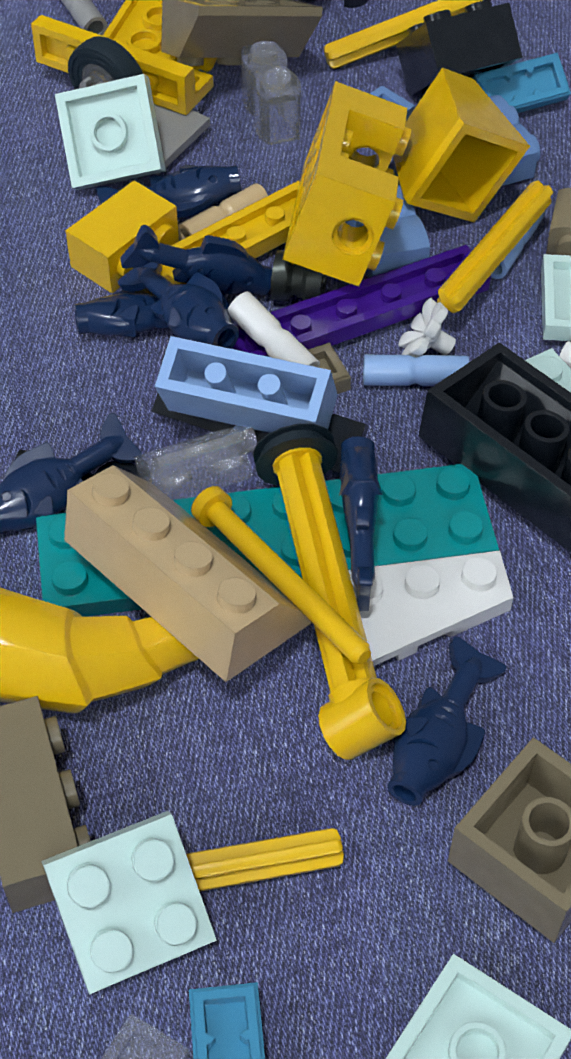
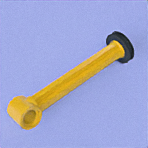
M294 424L281 427L267 434L256 444L252 454L256 464L257 475L265 483L280 486L303 580L367 641L324 479V474L334 466L338 459L334 436L327 428L316 424ZM314 625L330 688L329 702L321 706L319 710V726L329 747L339 757L345 760H352L401 735L405 731L406 726L405 712L394 690L385 681L377 678L371 656L362 664L351 662Z

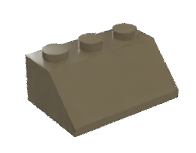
M162 0L161 52L177 57V62L188 66L203 65L204 58H217V63L222 65H243L244 57H257L258 64L282 65L283 57L300 56L322 18L323 7L295 0Z

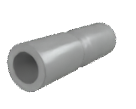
M61 0L81 29L99 35L104 34L108 24L91 0Z

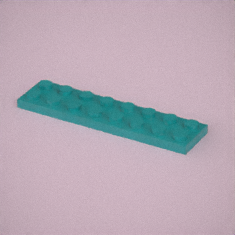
M456 464L378 474V482L383 495L378 497L377 519L374 532L375 566L499 551L478 476L464 465ZM341 479L327 480L325 482L348 570H351L350 537L345 522L342 497L339 495ZM280 486L227 493L232 499L231 510L302 578ZM196 497L173 500L193 517L191 507ZM66 513L36 518L42 601L74 610L82 617L142 609L64 540ZM216 526L206 527L263 574Z

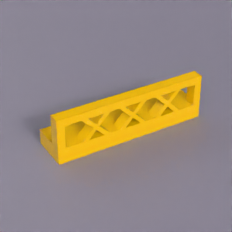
M40 15L31 23L36 62L68 73V61L73 51L84 41L92 37L102 36L44 15ZM116 41L134 57L143 74L149 77L155 105L187 115L214 87L213 75ZM96 65L97 72L104 83L114 81L106 70Z

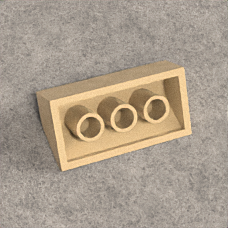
M112 465L67 490L64 540L225 682L311 624V621L269 579L151 482Z

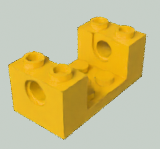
M335 81L303 165L282 260L358 287L366 269L376 270L385 242L381 241L380 237L385 227L394 229L403 206V199L397 198L399 177L393 175L394 169L388 168L394 154L402 157L410 139L412 129L405 127L406 107ZM365 147L374 150L376 154L364 156L356 150ZM355 220L363 223L364 226L353 227L345 222Z

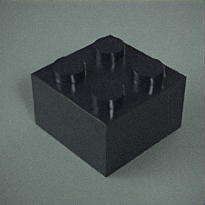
M483 0L466 6L464 13L451 16L450 10H442L423 17V23L408 28L409 35L399 41L396 47L409 97L425 93L441 68L473 78L475 74L505 67L521 59L523 56L510 3L492 6L491 0Z

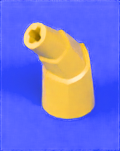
M0 587V702L10 704L38 696L41 709L74 714L81 712L90 702L147 687L160 680L163 674L199 659L152 617L136 621L131 620L128 616L82 617L74 610Z

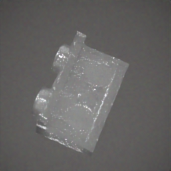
M235 425L135 456L134 460L140 478L151 482L170 499L190 498L198 496L203 490L211 486L223 488L250 479L253 473L247 453L254 451L257 440L253 427Z

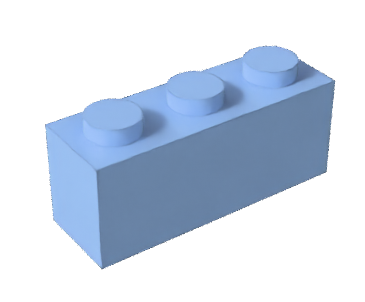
M173 336L170 337L155 384L157 392L169 411L268 433L294 424H316L328 429L338 395L331 370Z

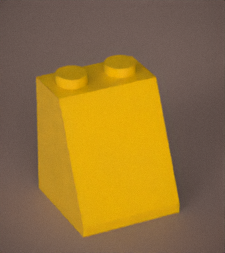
M441 68L405 123V127L411 128L412 131L402 157L394 154L393 158L403 197L408 204L475 223L530 148V145L474 79Z

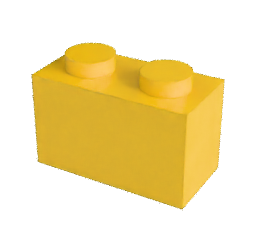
M135 180L65 230L71 267L110 293H114L120 288L117 281L133 269L122 268L120 258L133 244L142 225H147L154 231L159 243L171 246L179 242L176 205Z

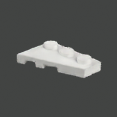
M500 551L375 566V580L371 587L369 611L360 612L367 642L371 650L373 665L375 666L393 657H396L398 661L417 653L418 646L444 634L450 637L455 636L510 611L514 597ZM352 581L354 593L357 600V589Z

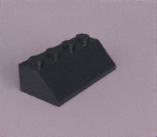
M499 342L427 390L418 436L455 465L462 464L478 476L481 485L571 553V392Z

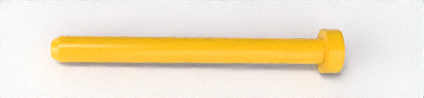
M211 486L203 490L192 504L191 513L193 517L204 527L216 526L351 662L359 664L366 662L371 656L369 643L231 510V497L219 486Z

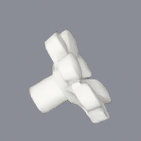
M429 298L424 303L422 314H417L411 324V328L414 331L405 332L399 340L398 346L405 348L402 355H410L416 358L423 355L430 347L442 355H448L451 352L456 339L441 330V324L448 314V309L441 302L437 303L432 298Z

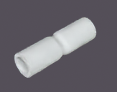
M243 292L232 301L228 307L230 317L258 345L263 346L271 358L319 368L320 362L289 331L283 329L280 322L250 292Z

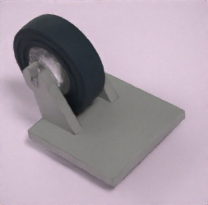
M102 36L92 37L84 41L73 51L68 61V73L74 89L143 74L137 61L122 45ZM154 104L165 168L211 125L209 117L193 110L187 115H183Z

